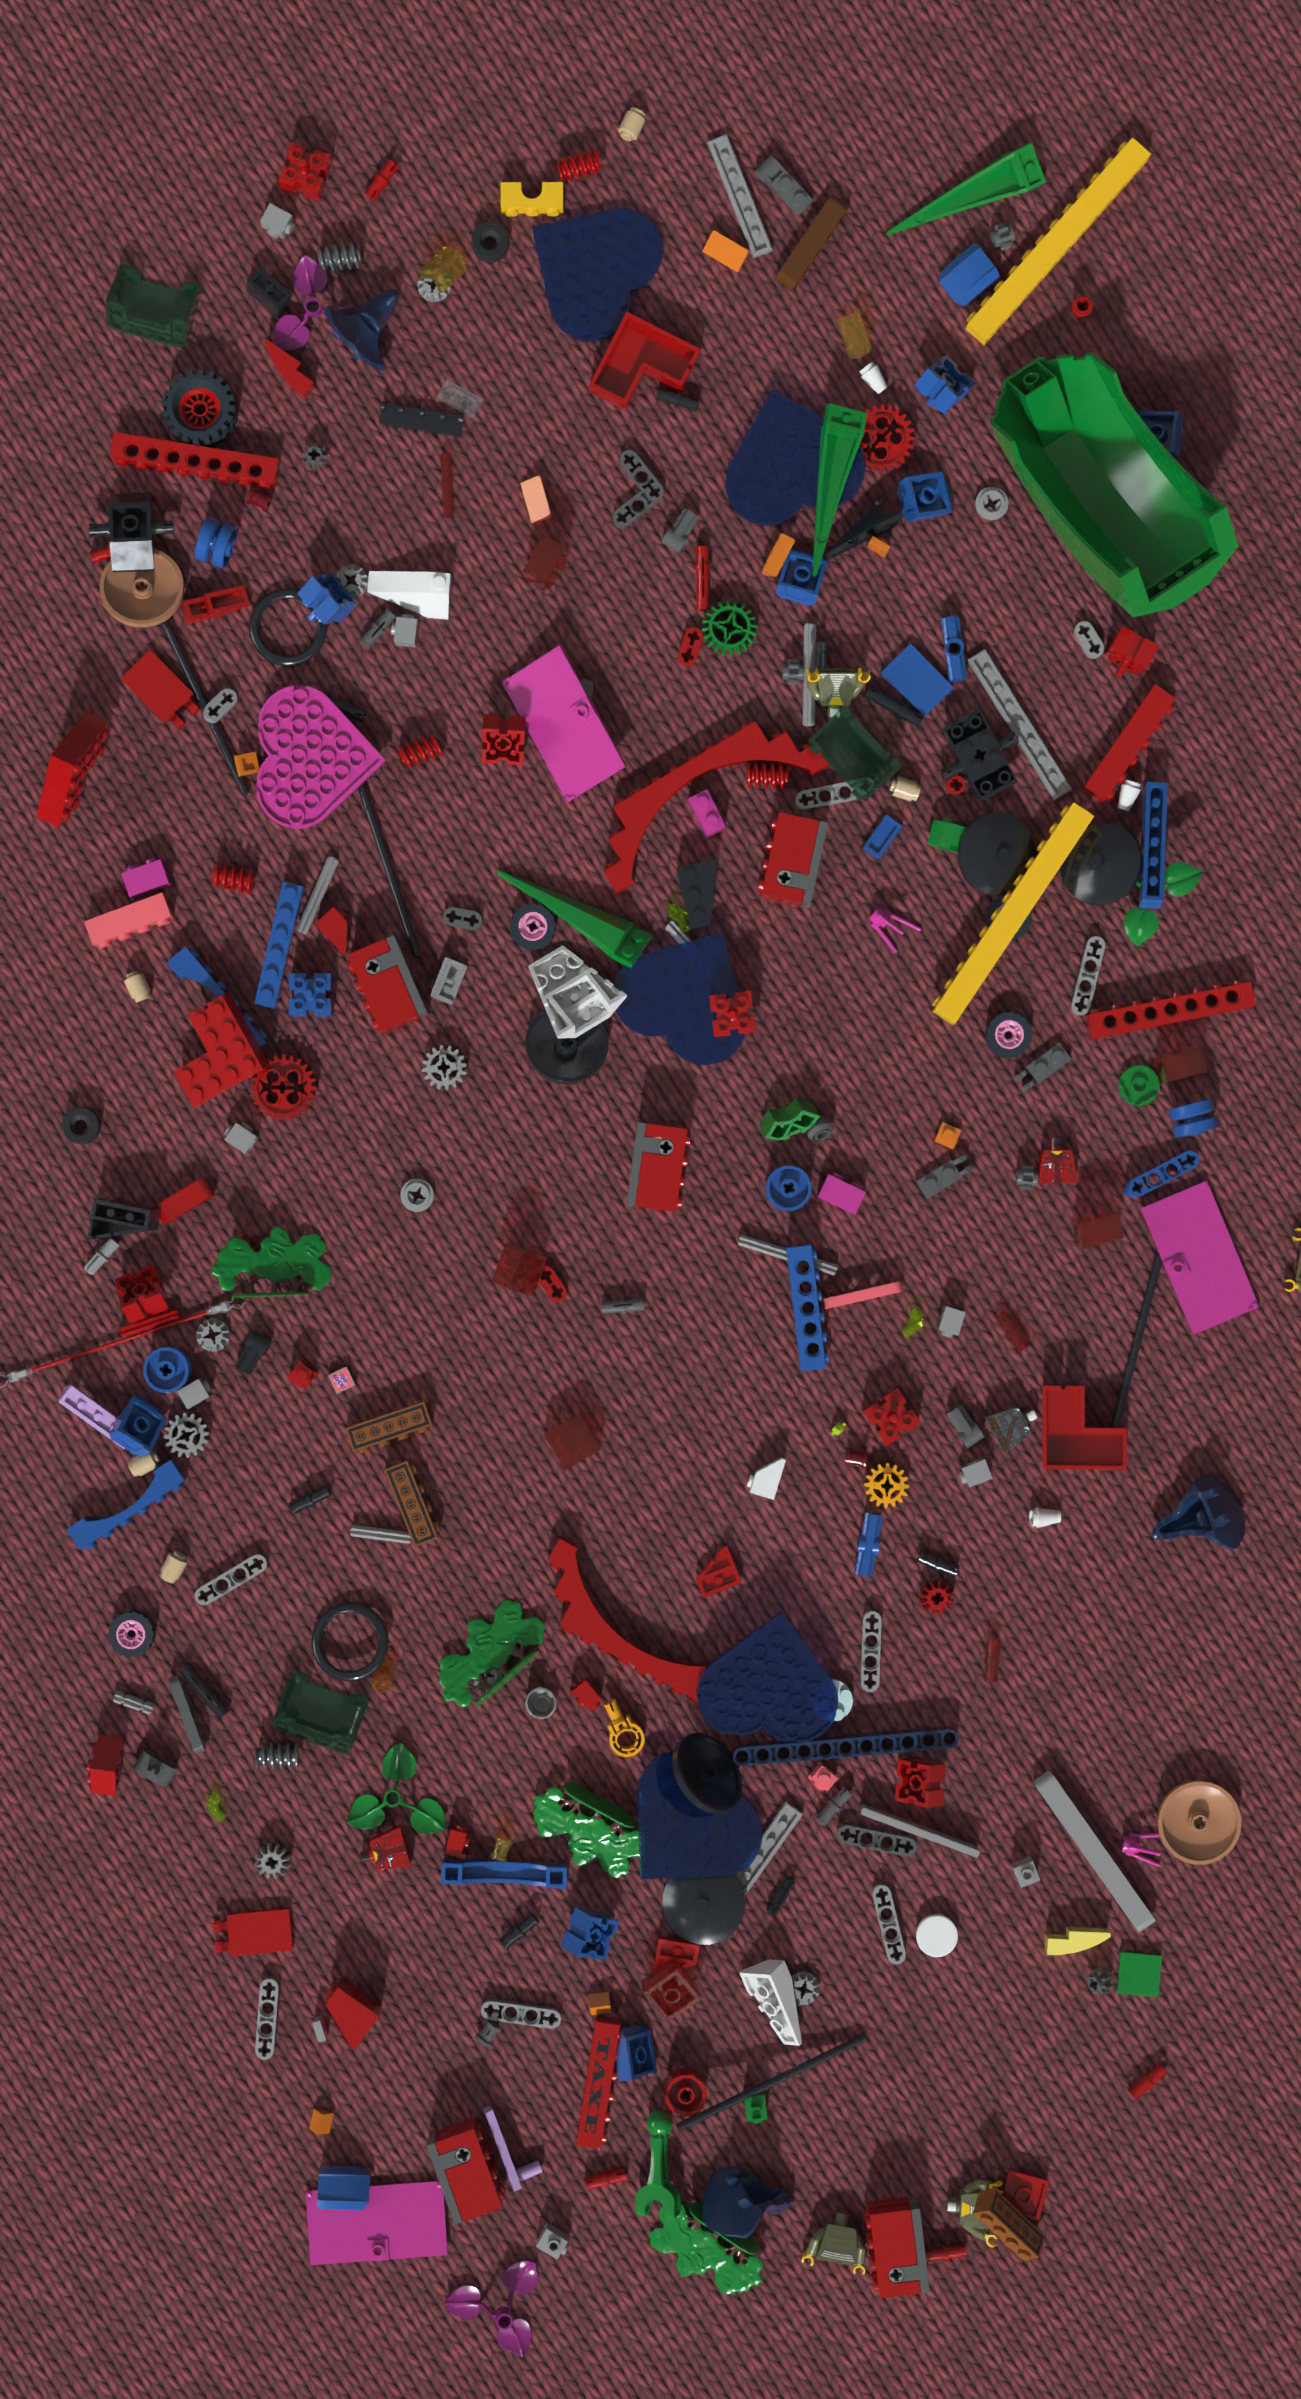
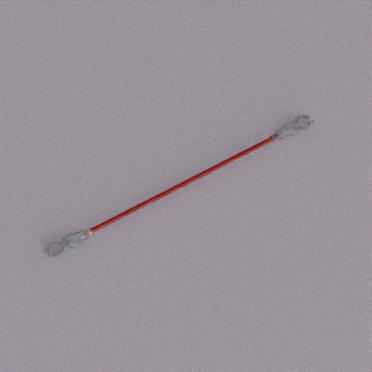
M225 1300L218 1305L211 1306L206 1311L35 1368L14 1370L9 1372L7 1376L1 1375L8 1377L10 1383H14L36 1371L198 1317L229 1312L232 1307L230 1301Z

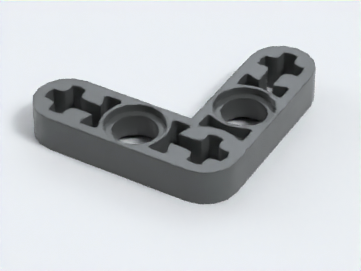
M626 450L621 454L620 465L640 492L614 512L613 523L620 529L630 526L657 505L664 496L662 485L640 457L632 450ZM626 456L634 458L633 464L635 467L640 464V467L636 468L633 473L630 472L633 470L631 464H625ZM643 471L647 473L648 479L645 482H639L636 479L638 472ZM651 480L654 482L651 483L653 490H660L658 492L659 497L657 498L656 496H650L651 490L647 485ZM637 500L644 503V509L641 511H635L632 507L633 503ZM627 507H629L630 512L633 515H635L634 517H631V514H629L626 517V523H623L622 521L617 522L619 514L624 516L628 513V510L626 509Z

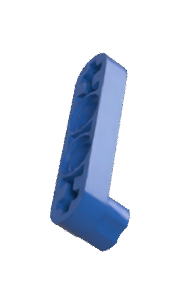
M1186 1151L1127 1181L1123 1189L1124 1195L1132 1199L1140 1197L1198 1166L1200 1161L1199 1155L1194 1151ZM1187 1156L1193 1158L1191 1164L1188 1163L1181 1166L1180 1162L1185 1161ZM1168 1164L1175 1165L1177 1169L1175 1175L1168 1174L1166 1170ZM1151 1173L1158 1175L1159 1181L1157 1184H1152L1149 1181ZM1134 1184L1137 1186L1138 1191L1132 1190Z

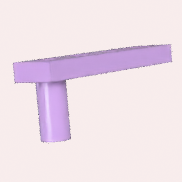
M74 1385L65 1386L62 1395L58 1398V1402L111 1439L109 1433L118 1417Z
M488 2106L483 2111L511 2186L515 2192L522 2189L521 2181L543 2171L538 2160L515 2170L491 2106Z

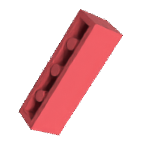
M159 893L84 921L92 945L104 948L111 945L113 940L119 939V941L130 938V934L138 931L139 934L151 930L150 926L156 924L158 927L170 923L169 919L174 917L166 895Z

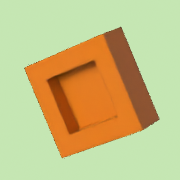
M872 536L867 548L884 558L891 547L888 545V541L879 536L877 538Z
M256 752L234 756L238 777L259 772L260 768Z
M942 1122L934 1142L954 1149L961 1130Z

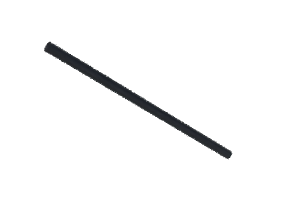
M167 619L161 625L202 711H204L205 706L208 704ZM209 709L210 712H209L208 715L211 717V716L213 715V713H212V711ZM208 722L242 796L249 794L250 791L243 776L238 777L234 757L217 722Z
M363 783L357 789L413 957H418L421 955L365 783Z
M1155 1255L1111 1427H1119L1162 1265L1160 1255Z
M863 2033L677 2123L676 2127L680 2132L866 2042L867 2039Z

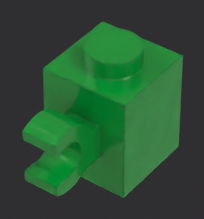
M764 2091L744 2100L747 2122L751 2121L753 2124H758L767 2119Z

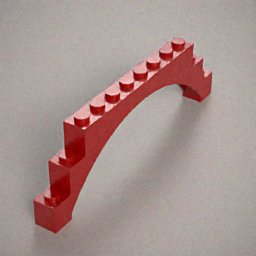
M748 721L739 727L740 731L733 734L730 732L721 738L722 742L717 745L711 743L704 748L705 752L697 755L695 753L686 759L687 763L679 766L677 764L668 770L669 774L664 777L658 775L650 781L651 784L646 788L642 785L633 791L634 795L626 798L624 796L617 800L613 810L625 829L622 831L619 828L612 832L608 842L620 862L617 863L615 860L605 866L606 870L603 871L616 895L634 884L632 879L633 865L643 835L654 816L679 790L695 779L712 771L728 766L746 764L747 762L773 763L784 766L789 764V767L808 772L810 777L830 765L818 743L812 745L810 742L800 748L802 752L799 753L787 732L774 734L770 737L771 741L768 742L756 721L753 723Z
M559 1537L548 1557V1561L551 1562L549 1565L554 1569L560 1571L562 1568L565 1570L554 1589L557 1599L565 1603L567 1600L571 1602L560 1621L563 1631L571 1635L573 1632L580 1635V1640L586 1644L591 1645V1643L598 1645V1650L604 1654L609 1655V1653L616 1655V1660L622 1664L627 1665L630 1663L634 1665V1670L642 1675L646 1673L652 1675V1680L658 1684L663 1685L666 1683L670 1685V1690L676 1694L682 1695L684 1693L688 1695L689 1700L696 1705H700V1703L706 1705L717 1683L724 1692L728 1694L731 1691L736 1693L747 1672L750 1673L749 1676L758 1682L761 1679L765 1682L767 1681L778 1658L760 1647L755 1653L730 1661L687 1663L653 1654L625 1638L611 1626L592 1601L579 1571L576 1557L578 1546Z

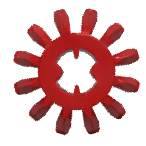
M930 1580V1588L926 1585L922 1586L926 1593L919 1592V1596L925 1598L919 1601L920 1605L927 1604L924 1608L926 1612L932 1608L931 1614L936 1615L938 1609L940 1614L943 1615V1607L947 1610L951 1609L947 1602L954 1603V1599L948 1597L953 1595L954 1592L953 1590L946 1591L949 1588V1584L945 1583L941 1587L942 1581L938 1580L935 1586L934 1582ZM939 1593L942 1598L937 1599V1602H935L931 1597Z

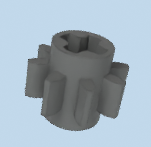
M1004 222L995 225L994 231L990 233L993 246L995 248L1000 247L1001 251L1011 248V242L1015 241L1012 226H1005Z
M317 443L312 447L306 445L307 452L302 453V457L307 458L304 462L305 466L311 464L314 471L318 466L324 468L323 461L328 460V456L323 455L326 451L325 447L320 449ZM318 453L319 457H316V460H312L314 454Z
M789 659L788 664H783L782 679L788 680V685H798V680L804 679V664H799V659Z
M1023 1165L1022 1169H1017L1015 1184L1021 1185L1020 1189L1031 1190L1032 1186H1037L1039 1172L1033 1170L1034 1166Z
M1097 1968L1092 1970V1975L1087 1977L1090 1990L1095 1992L1096 1995L1099 1993L1101 1995L1109 1993V1988L1113 1987L1112 1975L1106 1969L1100 1970Z

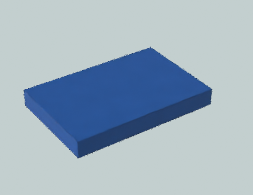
M911 643L880 673L922 716H926L954 689Z

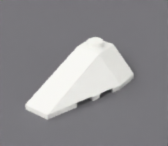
M369 571L368 593L398 604L424 617L449 620L452 582L450 573Z
M769 1959L741 1970L740 1976L750 1996L754 1995L760 2003L758 2008L761 2012L765 2011L771 2019L770 2025L783 2044L800 2046L802 2040L793 1983L785 1961Z

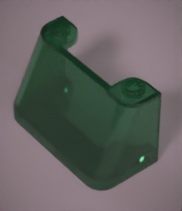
M121 263L106 298L107 324L111 329L178 348L185 347L189 340L199 303L201 285L194 282H184L179 291L142 281L141 274L136 267Z
M844 705L808 740L810 743L808 748L816 756L820 754L853 789L851 793L857 800L863 799L867 801L902 765L896 758L889 757L890 753L885 751L866 731L857 718H852V712Z
M291 1671L275 1712L272 1727L290 1736L341 1754L350 1755L370 1699L359 1692L350 1694L349 1697L311 1684L307 1678L308 1675L303 1672L297 1671L294 1673Z

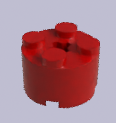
M683 2068L673 2072L665 2084V2100L669 2109L673 2113L685 2117L693 2116L703 2109L707 2099L706 2083L703 2077L693 2068ZM682 2091H689V2095L682 2093Z

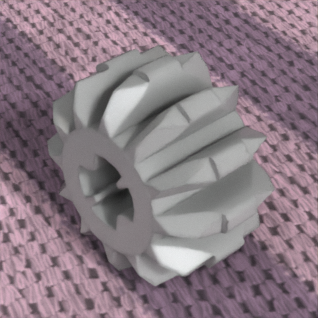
M268 1843L267 1849L261 1847V1854L259 1853L255 1856L257 1860H260L255 1863V1867H262L259 1870V1874L267 1872V1879H269L272 1873L274 1879L278 1878V1872L281 1875H285L286 1871L284 1868L290 1867V1864L286 1861L290 1860L291 1857L290 1855H283L287 1851L286 1848H283L281 1851L278 1850L280 1847L279 1843L276 1844L275 1848H273L271 1843ZM270 1857H273V1860H277L275 1865L272 1862H268Z

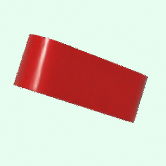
M202 1177L153 1208L161 1209L160 1221L164 1226L207 1201L215 1193L206 1178Z

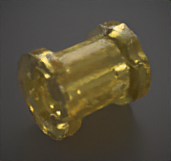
M497 1835L495 1838L497 1841L493 1852L490 1853V1857L498 1861L507 1862V1854L510 1845H513L514 1841Z

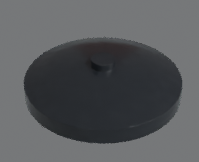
M1002 812L986 813L971 821L960 837L957 851L959 868L966 882L976 891L989 896H1003L1008 891L1012 893L1016 887L1013 883L1019 874H1025L1027 871L1025 865L1029 859L1036 857L1034 840L1025 824L1015 816Z
M1097 823L1086 828L1061 865L1060 874L1066 889L1079 901L1093 906L1109 905L1123 899L1136 886L1142 872L1143 856L1138 842L1127 830L1111 823Z
M546 1009L532 1020L525 1039L526 1055L534 1070L545 1079L564 1085L581 1083L593 1077L602 1068L609 1046L608 1035L602 1022L576 1038H557Z
M693 1733L680 1740L673 1751L672 1766L676 1781L684 1795L696 1807L708 1813L721 1814L733 1808L741 1797L742 1779L738 1765L734 1762L733 1756L728 1749L717 1739L703 1733Z
M701 1859L682 1865L672 1874L663 1892L662 1905L665 1918L677 1935L691 1943L709 1945L723 1941L735 1932L745 1913L746 1897L741 1881L730 1868L717 1861Z

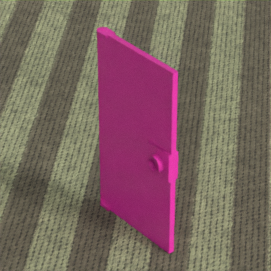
M561 645L502 682L519 715L526 717L525 726L567 803L627 767Z
M1203 1181L1140 1208L1193 1335L1260 1307L1208 1181Z
M439 2180L370 2185L369 2202L364 2210L318 2209V2189L306 2190L310 2265L448 2255L444 2194Z

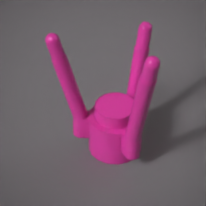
M878 907L869 919L873 922L871 926L877 930L893 952L897 953L898 950L880 926L884 928L888 925L903 935L904 931L890 921L893 918L918 931H921L922 928L891 913L886 908L883 910L881 907Z
M1129 1832V1836L1123 1837L1121 1852L1160 1867V1863L1138 1853L1144 1852L1160 1856L1161 1853L1140 1847L1141 1841L1137 1840V1838L1160 1837L1159 1833L1136 1834Z

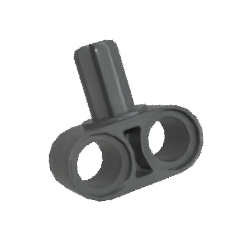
M147 1749L142 1750L133 1766L136 1772L163 1787L168 1786L177 1771L175 1765Z

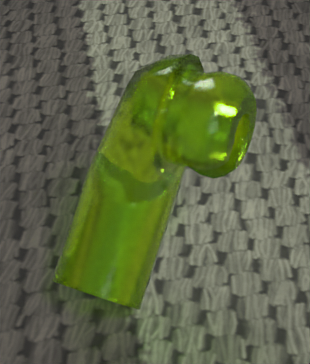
M670 904L667 907L668 916L678 922L681 932L689 931L690 927L686 911L675 904Z
M912 1309L910 1311L909 1325L901 1330L906 1339L922 1328L923 1314L920 1310Z
M212 1792L206 1799L207 1811L220 1824L227 1815L218 1808L221 1795L218 1792Z

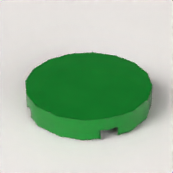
M1144 1065L1128 1067L1122 1072L1118 1081L1120 1096L1125 1102L1135 1106H1142L1152 1102L1160 1089L1158 1075L1153 1069Z

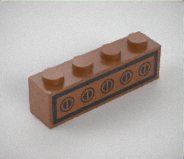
M422 1401L348 1426L345 1430L352 1451H358L361 1454L370 1451V1446L378 1444L379 1447L390 1444V1439L398 1437V1440H403L410 1437L409 1433L418 1431V1434L429 1431V1426L433 1425V1421L426 1401Z
M408 1459L385 1468L384 1472L414 1547L437 1539L441 1529L437 1520L433 1521L431 1517L433 1509L429 1501L425 1502L423 1494L426 1492L422 1482H417L415 1475L418 1472L414 1462L410 1463Z
M996 2189L979 2191L973 2214L994 2235L998 2236L1007 2247L1013 2250L1020 2259L1028 2261L1039 2258L1045 2235Z

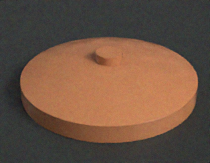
M154 549L155 571L113 573L110 560L100 578V594L107 611L119 622L132 627H151L169 619L179 608L184 596L182 573L171 557L162 551Z
M1193 1780L1176 1786L1165 1796L1159 1807L1157 1828L1161 1841L1172 1855L1186 1863L1205 1865L1224 1858L1234 1848L1241 1832V1814L1233 1797L1221 1786L1209 1781Z

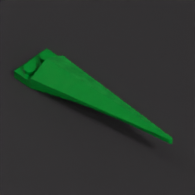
M1029 142L1013 151L1007 152L886 231L885 235H891L954 213L1025 193L1046 183L1032 143Z
M831 403L826 405L823 426H821L813 577L818 574L836 510L864 435L867 417L865 412Z
M497 870V874L557 914L612 959L630 968L634 966L651 940L652 934L633 926L634 923L504 871Z

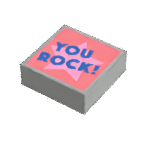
M347 1366L328 1375L336 1394L356 1385Z
M321 2015L315 2017L312 2023L319 2043L326 2041L328 2037Z

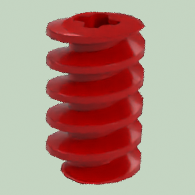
M595 148L592 150V156L586 150L584 158L578 152L576 160L571 154L568 155V162L563 156L560 157V164L556 160L560 180L563 182V185L565 184L566 177L572 183L574 175L580 181L582 173L588 179L590 171H592L595 177L597 176L598 169L602 172L598 152Z
M432 733L429 734V741L424 736L421 737V744L416 739L413 740V747L409 742H406L405 750L401 745H398V755L404 771L406 764L412 769L414 761L420 766L422 758L428 763L429 756L436 760L437 753H439L443 757L438 740Z
M747 762L746 782L748 788H751L752 784L755 783L756 788L759 789L761 783H763L765 789H768L769 784H772L773 790H776L777 785L780 784L781 790L784 791L788 784L789 764L785 770H783L782 764H779L775 770L773 763L767 769L765 763H762L761 767L758 768L757 762H754L752 768H750L749 762Z
M217 861L212 872L211 885L214 882L215 887L219 888L222 884L225 890L231 886V891L233 892L239 887L240 893L243 894L247 889V894L252 895L257 873L253 875L250 868L246 874L244 867H241L239 872H237L236 865H233L231 870H229L228 863H225L223 868H220V862Z

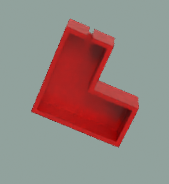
M626 311L589 384V392L625 411L644 374L682 392L690 377V372L693 371L700 358L701 349Z
M87 710L51 754L36 815L37 818L59 828L64 821L67 822L69 820L72 810H77L81 801L78 797L85 785L82 781L86 777L88 769L94 767L97 757H102L105 752L106 746L104 742L110 733V730H108L109 720Z
M230 993L222 995L188 1014L208 1052L175 1070L174 1073L194 1108L203 1105L270 1067L268 1060Z
M1042 1384V1469L1127 1470V1427L1085 1426L1084 1385H1065V1389H1061L1059 1384Z

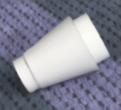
M873 361L859 371L862 375L861 378L877 394L888 387L878 365H875Z
M1125 779L1124 784H1121L1117 808L1130 811L1141 791L1139 789L1141 784Z
M1034 1508V1510L1029 1512L1030 1525L1040 1528L1060 1523L1061 1512L1060 1510Z

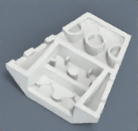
M563 945L528 966L557 1038H576L608 1019L627 997V994L622 990L616 989L609 980L599 976L596 970L585 965L583 960Z

